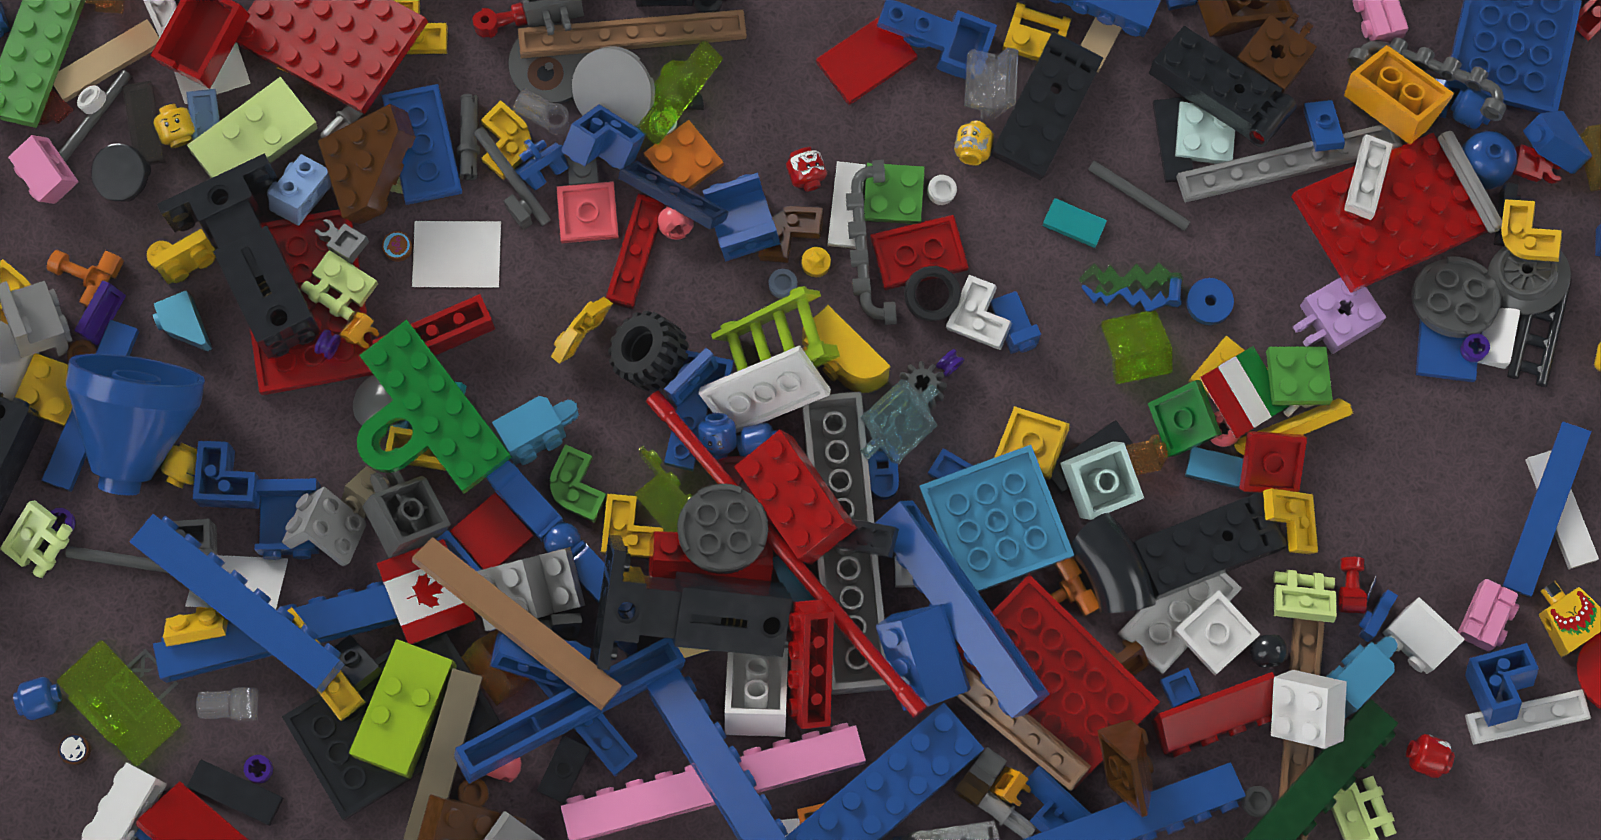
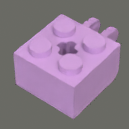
M1340 277L1303 300L1300 307L1307 317L1295 324L1293 329L1298 333L1313 325L1317 332L1308 336L1303 341L1305 347H1310L1323 340L1331 354H1334L1378 328L1386 319V316L1366 287L1350 293ZM1338 310H1344L1347 313V315L1345 313L1340 314Z

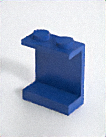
M758 173L752 175L745 174L736 180L717 183L703 190L704 197L707 200L728 211L727 220L714 227L725 262L780 244Z
M316 478L257 480L256 492L261 496L259 544H255L254 550L259 555H263V559L279 560L281 555H293L295 559H310L311 554H319V548L310 540L292 549L282 543L287 532L285 527L296 513L297 501L304 494H311L321 488V484Z

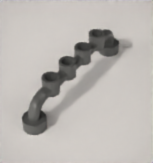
M1395 37L1391 43L1379 40L1369 41L1363 44L1361 48L1352 49L1347 58V63L1357 69L1372 57L1370 53L1378 52L1388 45L1423 71L1430 70L1438 73L1444 80L1453 81L1455 79L1465 83L1468 88L1476 91L1482 89L1489 92L1492 98H1486L1480 109L1484 117L1493 121H1499L1507 109L1503 103L1504 95L1502 89L1498 84L1487 79L1489 74L1485 69L1473 67L1470 73L1461 70V62L1454 57H1447L1444 63L1433 59L1435 56L1434 52L1426 47H1420L1417 53L1407 50L1408 43L1402 38Z
M884 159L872 160V166L862 168L855 173L851 182V193H846L847 211L853 210V221L848 222L849 239H855L856 250H850L851 268L857 267L858 278L852 279L853 296L860 297L861 307L868 316L873 319L884 320L885 325H896L895 301L883 302V308L875 307L871 301L862 186L864 180L872 177L873 183L885 182Z

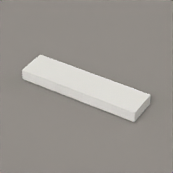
M1551 451L1526 459L1537 489ZM1572 490L1569 492L1555 531V537L1568 570L1599 560Z
M1581 689L1522 702L1516 720L1488 727L1482 712L1467 714L1465 718L1472 743L1476 745L1589 720L1591 716L1584 692Z

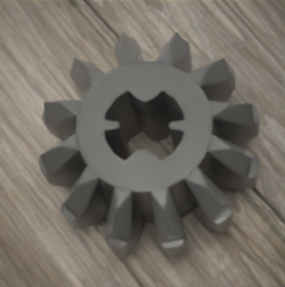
M923 361L919 362L918 369L909 364L907 366L908 373L901 372L899 375L903 382L897 383V390L903 392L899 399L901 401L910 399L908 403L909 409L914 408L915 404L918 403L920 412H924L925 403L931 409L936 408L935 400L943 401L944 394L941 391L947 388V383L941 382L944 377L943 372L934 374L936 367L934 364H931L928 369H924L925 364ZM917 382H922V385L924 382L927 383L926 391H922V388L917 390Z

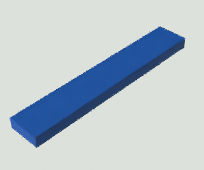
M110 320L96 354L130 356L140 331L137 328ZM73 408L42 478L44 483L70 492L73 490L87 457Z
M1566 422L1561 423L1502 587L1532 597L1592 431Z

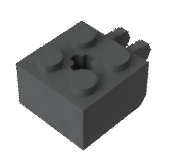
M521 0L528 27L545 25L548 36L554 34L555 28L553 23L561 21L565 31L572 30L570 19L584 16L581 0Z
M399 471L386 473V477L391 485L389 488L380 472L370 474L375 494L370 495L362 507L389 558L424 545L432 537L437 539L450 527L451 524L427 478L424 476L405 482Z

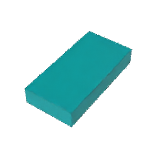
M1054 198L1042 226L1095 248L1107 220Z

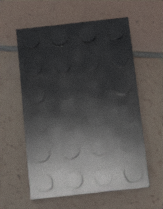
M446 632L411 644L449 658L455 662L457 670L470 673ZM391 650L374 660L382 671ZM381 675L362 690H357L366 703L342 721L338 719L320 694L282 716L344 821L411 780L356 759L349 754ZM481 689L465 743L501 724ZM441 707L412 778L423 772Z

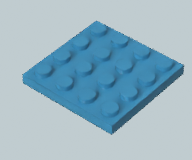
M1032 445L919 486L938 537L977 592L1074 557L1073 550Z

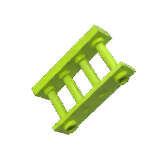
M806 286L792 289L789 296L738 321L722 324L720 330L711 334L712 340L728 341L736 369L740 371L747 368L748 365L739 336L751 331L760 362L769 359L771 354L762 325L772 320H775L784 352L795 348L785 314L798 308L809 343L807 350L804 352L815 368L840 357L837 345L824 344V341H820L808 302L821 297L820 291L807 289Z

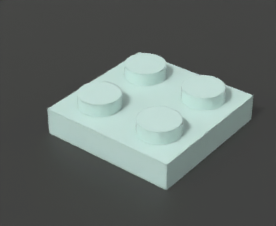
M1180 102L1175 157L1191 158L1192 161L1211 164L1233 160L1235 130L1196 104Z

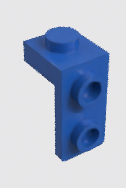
M1014 291L992 299L990 305L994 315L1010 320L1012 323L1005 339L1010 353L1013 354L1018 351L1024 353L1034 349L1039 343L1041 333L1037 324L1031 326L1018 293Z

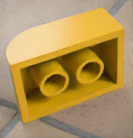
M829 305L813 318L820 341H824V344L837 345L840 357L823 364L825 366L823 368L824 373L832 381L838 379L846 388L861 393L878 390L888 382L890 365ZM803 327L802 345L804 347L802 349L806 351L809 343Z

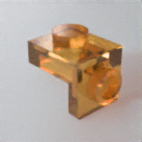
M1158 434L1151 435L1148 441L1125 445L1136 475L1160 471L1168 458L1166 444L1160 442Z

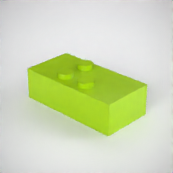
M396 639L349 754L356 759L411 779L445 697L452 669L457 668L455 662L449 658Z

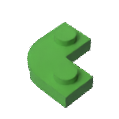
M565 444L551 473L550 487L552 495L563 509L595 523L607 495L581 483L593 458L591 455Z

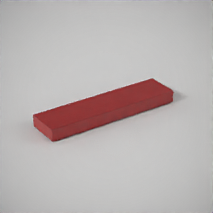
M639 193L637 195L606 298L613 304L634 309L659 228L658 216L665 208V204L650 196Z

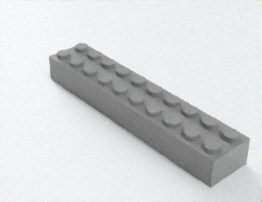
M861 392L830 394L827 397L802 406L806 455L851 519L874 523ZM834 546L817 560L818 580L886 659L876 629V625L884 620L878 556L836 548ZM834 622L831 695L889 690L890 687Z

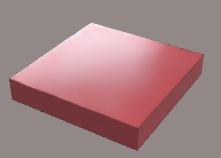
M614 181L556 186L561 243L619 238Z

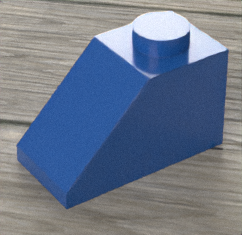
M1564 111L1540 113L1523 130L1539 155L1570 174L1576 173L1593 156Z

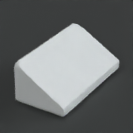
M1511 308L1499 309L1493 323L1481 334L1490 343L1489 353L1477 363L1505 369L1510 364L1520 310Z

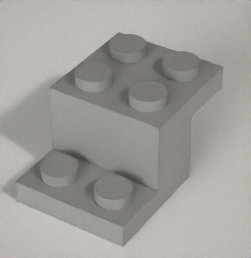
M7 281L0 283L1 307L20 357L23 358L55 347L58 356L66 354L69 349L68 342H71L72 338L64 314L62 315L55 290H48L45 281L10 291Z
M571 547L477 571L536 619L585 605ZM482 617L485 631L496 629Z

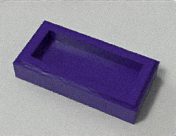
M102 280L74 331L92 344L99 346L110 320L114 319L126 295L109 282Z

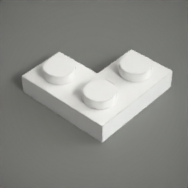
M969 275L962 289L959 304L951 314L946 325L947 330L1001 350L1012 323L1010 320L987 312L997 289L996 285Z

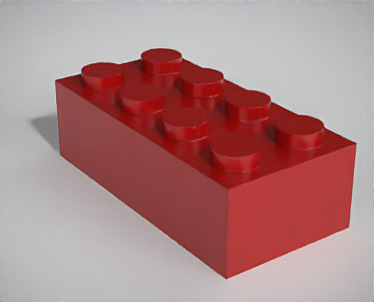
M779 429L734 466L755 498L762 504L766 514L798 560L812 565L838 542L857 529L794 437Z

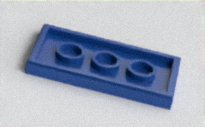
M435 84L382 95L384 107L392 104L407 111L415 134L413 145L411 148L408 147L402 163L404 167L399 176L405 204L409 205L462 194L439 85Z

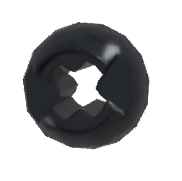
M1280 635L1258 636L1251 644L1250 654L1253 662L1259 667L1280 666L1288 657V646Z

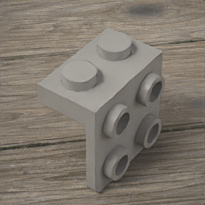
M322 487L311 494H304L296 503L297 510L294 517L289 520L285 527L287 532L282 543L292 549L310 540L341 566L349 564L366 527V521L359 514L354 513L348 505L326 487Z

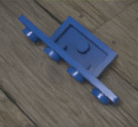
M1038 766L1028 777L1029 780L1026 784L1030 787V792L1044 804L1030 820L1040 832H1045L1091 814L1041 766Z

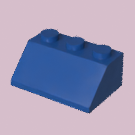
M943 604L891 614L876 625L888 663L905 683L913 688L927 706L939 703L971 689Z

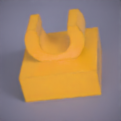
M357 312L339 335L347 342L357 343L360 347L368 349L369 344L364 341V334L370 332L371 335L378 337L379 332L376 328L370 327L374 321L368 315Z
M1005 766L989 789L999 799L1017 806L1022 804L1017 799L1019 792L1023 790L1030 793L1031 791L1030 787L1026 784L1029 779L1021 772Z

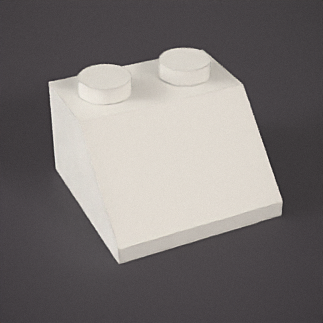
M1420 597L1408 605L1382 632L1386 637L1389 636L1396 640L1398 644L1396 651L1399 652L1401 650L1409 657V664L1418 672L1424 671L1426 674L1433 671L1465 640Z

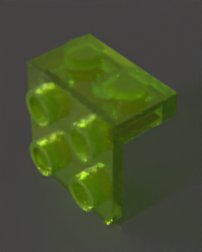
M1156 311L1141 312L1101 322V330L1112 354L1113 378L1116 384L1172 373V346Z

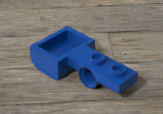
M885 0L877 23V27L903 36L904 41L914 47L926 48L930 46L942 51L936 68L970 81H975L980 77L997 27L996 24L957 10L951 22L896 0Z
M686 350V353L689 355L688 360L684 361L683 365L690 364L700 353ZM714 356L718 363V368L677 406L676 413L698 439V424L704 420L709 408L699 395V389L706 384L733 374L734 360ZM671 431L664 465L693 471L696 458L674 432Z

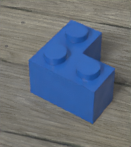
M598 104L572 123L561 152L569 156L572 161L586 166L599 156L607 161L610 166L621 170L635 161L646 133Z
M198 441L193 500L200 507L259 509L260 495L256 492V484L260 477L255 472L233 471L235 450L228 442Z
M1527 643L1469 658L1465 677L1488 727L1516 720L1522 704L1517 690L1534 686L1539 668Z

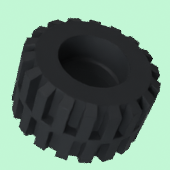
M643 311L641 314L636 312L631 319L627 317L623 320L624 324L618 326L615 330L617 333L610 340L612 347L608 349V354L612 356L609 359V363L613 366L612 370L615 374L644 391H658L660 386L665 388L677 376L679 370L684 366V361L688 360L689 354L686 353V350L689 349V343L685 341L687 337L680 327L658 313Z

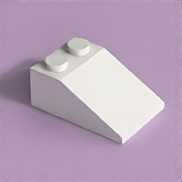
M784 648L783 657L728 652L725 697L726 735L785 737L788 648Z

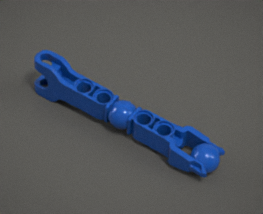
M510 461L505 462L486 477L498 496L501 497L541 542L543 541L547 553L571 547L579 582L599 604L605 563L583 540L581 541L577 528L563 521V518L524 477L519 469ZM615 641L618 642V647L626 655L631 656L637 652L636 643Z

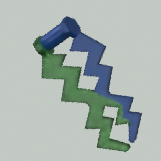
M1159 262L1148 275L1136 263L1125 277H1120L1111 265L1103 274L1094 263L1079 278V282L1082 283L1092 275H1095L1103 286L1108 281L1113 284L1114 287L1108 293L1100 284H1098L1095 292L1086 285H1082V290L1094 304L1101 298L1107 306L1118 295H1121L1132 308L1141 302L1146 313L1166 305L1170 307H1179L1181 305V284L1184 277L1181 273H1170ZM1136 279L1146 290L1155 280H1157L1160 287L1167 280L1170 282L1169 297L1165 299L1160 291L1152 301L1141 288L1132 296L1128 287Z

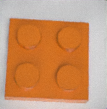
M687 120L643 152L644 157L658 173L689 190L724 166L722 159L690 120Z

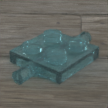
M903 379L893 386L860 417L872 437V440L860 450L861 453H864L863 456L870 459L879 449H882L892 463L898 464L938 426L931 416L928 403L939 394L937 388L930 384L926 390L918 394L909 382Z

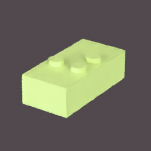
M279 77L187 146L207 174L213 178L264 153L269 162L272 163L318 129L307 109L284 80Z

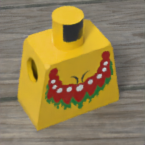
M1556 581L1540 591L1551 606L1539 613V617L1561 658L1601 632V607L1583 589L1578 587L1565 595Z

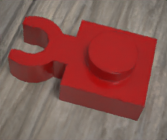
M1523 144L1516 147L1517 165L1513 172L1514 175L1534 182H1538L1542 177L1548 183L1561 181V177L1556 176L1552 172V168L1561 169V167L1551 161H1546V158L1539 155L1534 148Z

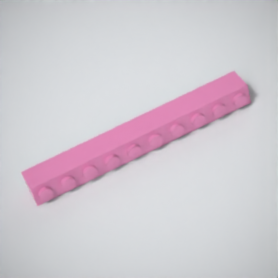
M842 723L831 727L832 732L820 735L819 731H813L803 734L802 740L793 743L790 742V739H784L772 743L773 748L763 751H761V747L747 749L743 751L744 756L740 757L742 762L739 765L743 771L747 769L750 771L757 784L754 789L757 793L860 766L865 764L866 759L856 725L849 727L848 723ZM692 765L684 767L685 772L675 775H673V771L659 773L655 775L656 780L644 783L643 779H637L625 783L626 788L614 791V787H608L596 791L597 796L585 799L584 795L566 799L567 804L562 805L561 810L569 840H590L716 804Z

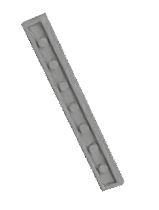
M1381 124L1344 133V149L1315 152L1313 142L1310 141L1177 174L1176 178L1186 203L1357 162L1362 139L1366 134L1393 144L1392 150L1402 146L1398 135Z

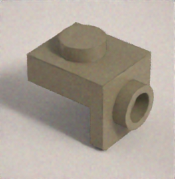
M368 466L362 469L345 485L341 499L354 513L359 514L363 519L367 515L362 506L370 495L375 494L370 474L376 473V471ZM385 479V481H386V483H387V485H388V487H389L390 483H389V481H388L387 479Z

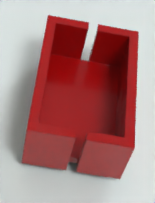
M180 0L150 56L162 66L182 76L185 75L188 79L210 89L250 14L240 4L232 0Z

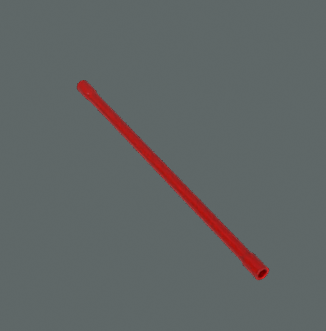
M659 390L652 393L647 398L646 403L661 421L669 426L717 484L738 486L680 418L675 408ZM768 521V545L815 600L822 599L834 611L835 624L895 693L896 698L910 715L915 718L927 708L924 701L910 685L905 683L804 562L797 559L786 541Z

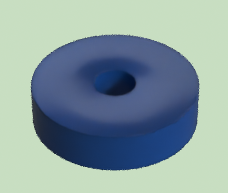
M1205 278L1197 281L1189 290L1186 298L1189 314L1194 320L1204 325H1216L1223 322L1231 313L1234 305L1231 289L1224 282L1215 278ZM1212 298L1215 304L1209 306L1206 304L1205 299Z

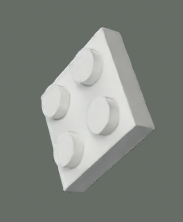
M1219 590L1174 630L1178 637L1214 675L1219 673L1260 635Z

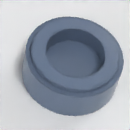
M778 269L769 278V290L777 298L783 299L790 295L792 289L797 288V278L788 269Z

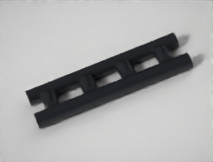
M1572 279L1568 291L1563 299L1553 307V311L1547 310L1538 314L1521 315L1507 377L1519 379L1520 371L1536 375L1537 386L1547 387ZM1533 318L1550 322L1546 338L1530 333ZM1526 345L1544 349L1540 364L1523 360Z

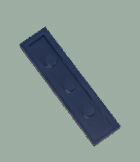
M638 161L621 169L618 179L708 229H712L727 220L728 211Z

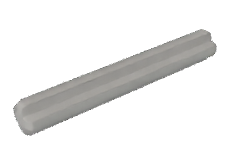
M1453 131L1442 133L1438 137V142L1489 233L1499 231L1502 227V219Z

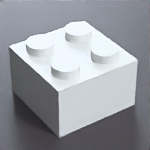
M1296 670L1275 676L1271 736L1324 749L1344 740L1347 681Z

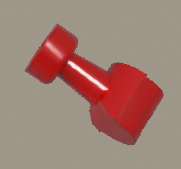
M521 2L511 5V11L496 14L489 8H482V11L475 13L472 19L476 34L480 37L490 36V38L494 37L498 32V28L513 22L518 27L527 24Z
M1343 557L1340 559L1341 571L1346 572L1345 587H1340L1339 611L1365 614L1367 594L1363 589H1360L1359 572L1364 571L1365 559L1361 557Z

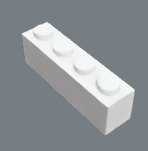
M126 762L124 767L116 773L113 781L114 784L108 795L101 799L98 805V812L93 821L84 828L82 840H136L137 837L134 835L139 829L135 825L136 820L158 801L167 783Z

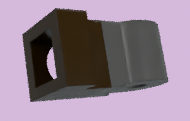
M987 747L956 787L954 793L976 808L995 782V778L1007 760Z

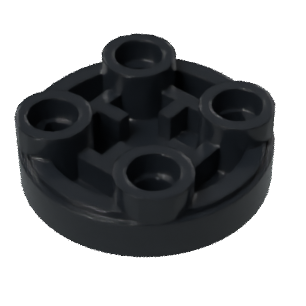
M120 143L111 144L101 149L95 156L91 166V179L97 192L106 199L119 202L134 200L144 190L148 176L151 174V166L143 154L130 145Z

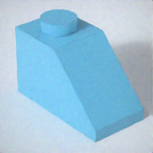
M187 291L154 303L157 313L153 314V318L159 330H164L170 337L205 351L212 350L194 299Z

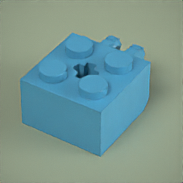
M538 396L496 419L492 424L500 441L512 456L511 460L514 465L519 463L526 465L537 458L536 454L546 448L548 451L553 450L563 443L562 439L566 437L564 427L578 419L579 409L577 408V403L572 401V399L564 400V402H560L552 407L548 398Z
M1385 636L1377 644L1371 642L1365 647L1359 644L1341 661L1345 665L1343 668L1339 665L1326 676L1347 681L1345 718L1357 711L1395 672L1394 663L1389 659L1394 654L1393 652H1396V649H1398V644L1394 638Z

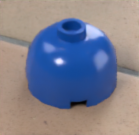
M1483 131L1473 135L1462 146L1484 189L1501 187L1511 178L1517 165V152L1514 144L1506 136L1494 131Z

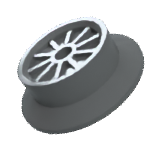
M1504 246L1494 255L1488 267V274L1493 278L1498 289H1500L1501 306L1503 308L1518 309L1520 314L1523 315L1542 313L1554 307L1565 296L1571 281L1570 266L1561 250L1559 262L1522 259L1513 255Z

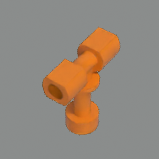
M55 250L48 259L47 270L56 275L66 272L83 279V286L86 289L79 303L88 307L101 281L109 282L110 278L116 279L124 260L118 255L105 251L98 266L92 265L87 269L70 262L68 254Z
M1072 557L1056 563L1055 567L1063 581L1059 582L1061 589L1050 595L1058 603L1065 599L1069 603L1075 601L1084 617L1098 610L1097 598L1092 589H1086L1079 577L1082 572L1075 559Z

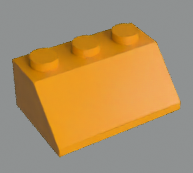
M1388 45L1351 73L1344 93L1347 99L1408 144H1412L1430 128L1454 95L1451 90Z

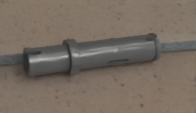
M463 94L460 96V145L457 147V154L460 155L459 178L464 179V175H466L465 180H475L478 177L477 155L480 154V146L477 145V138L473 133L478 127L479 98L477 95H474L472 99V94Z

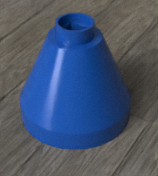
M83 354L69 359L66 387L90 469L94 474L99 475L98 488L100 490L118 495H137L140 493L142 482L152 479L200 407L205 384L203 376L177 365L132 356Z

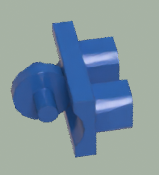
M530 139L524 141L527 150L521 153L519 157L523 162L530 157L533 158L516 168L515 171L533 190H537L547 182L540 172L542 168L549 165L554 175H558L567 170L569 166L563 155L564 153L561 152L562 145H558L555 142L539 153V151L547 147L545 141L542 139L534 145Z

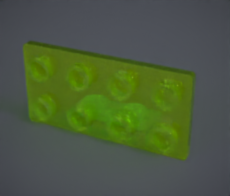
M102 640L97 642L57 679V683L69 695L68 699L105 739L116 745L135 766H139L181 727L180 721Z

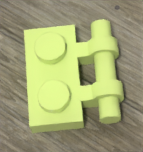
M329 250L312 272L314 277L319 279L320 282L317 285H313L309 281H305L300 290L309 295L308 299L314 303L320 302L329 308V312L334 316H341L350 321L355 311L348 308L349 304L353 301L362 307L377 287L378 282ZM330 287L342 294L340 298L335 299L327 294Z
M36 500L30 501L3 542L0 550L22 567L29 565L32 560L37 564L32 573L36 577L43 578L47 570H52L56 563L55 558L59 551L65 549L69 543L68 537L73 529L67 524H62L59 530L55 531L52 526L57 517ZM45 539L50 544L46 551L42 552L38 548Z
M1296 570L1274 572L1273 582L1285 584H1276L1274 589V616L1335 622L1337 617L1336 591L1324 590V588L1334 589L1335 578L1324 577L1323 573H1313V575L1297 574ZM1297 585H1299V586H1308V587H1311V588L1297 587Z
M1374 776L1362 780L1366 789L1365 792L1360 793L1356 782H1354L1347 791L1344 792L1340 789L1334 796L1337 802L1331 810L1343 840H1379L1374 828L1380 826L1385 837L1396 834L1392 823L1395 821L1392 812L1388 813L1382 798L1384 795L1381 786H1377ZM1371 801L1377 817L1370 819L1364 802Z

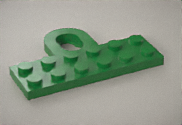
M407 319L359 355L393 399V401L370 417L362 425L358 433L357 449L359 455L372 469L383 473L399 471L430 449L465 494L512 458ZM400 420L409 422L413 428V434L407 444L392 451H383L380 442L386 436L391 424Z

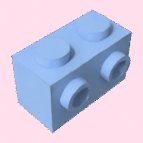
M301 154L294 163L290 162L287 165L284 175L280 180L273 182L267 192L269 210L299 226L331 187L327 168Z

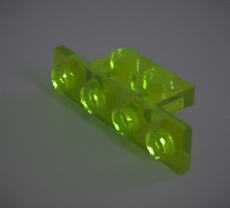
M701 41L687 61L671 60L661 69V75L654 83V104L637 126L653 144L658 145L723 60L722 56L707 41Z
M641 446L638 449L639 455L656 476L634 494L665 532H678L679 514L692 495L689 493L685 496L679 489V486H681L680 481L673 472L666 473L660 466L663 462L653 449L647 451L644 446Z

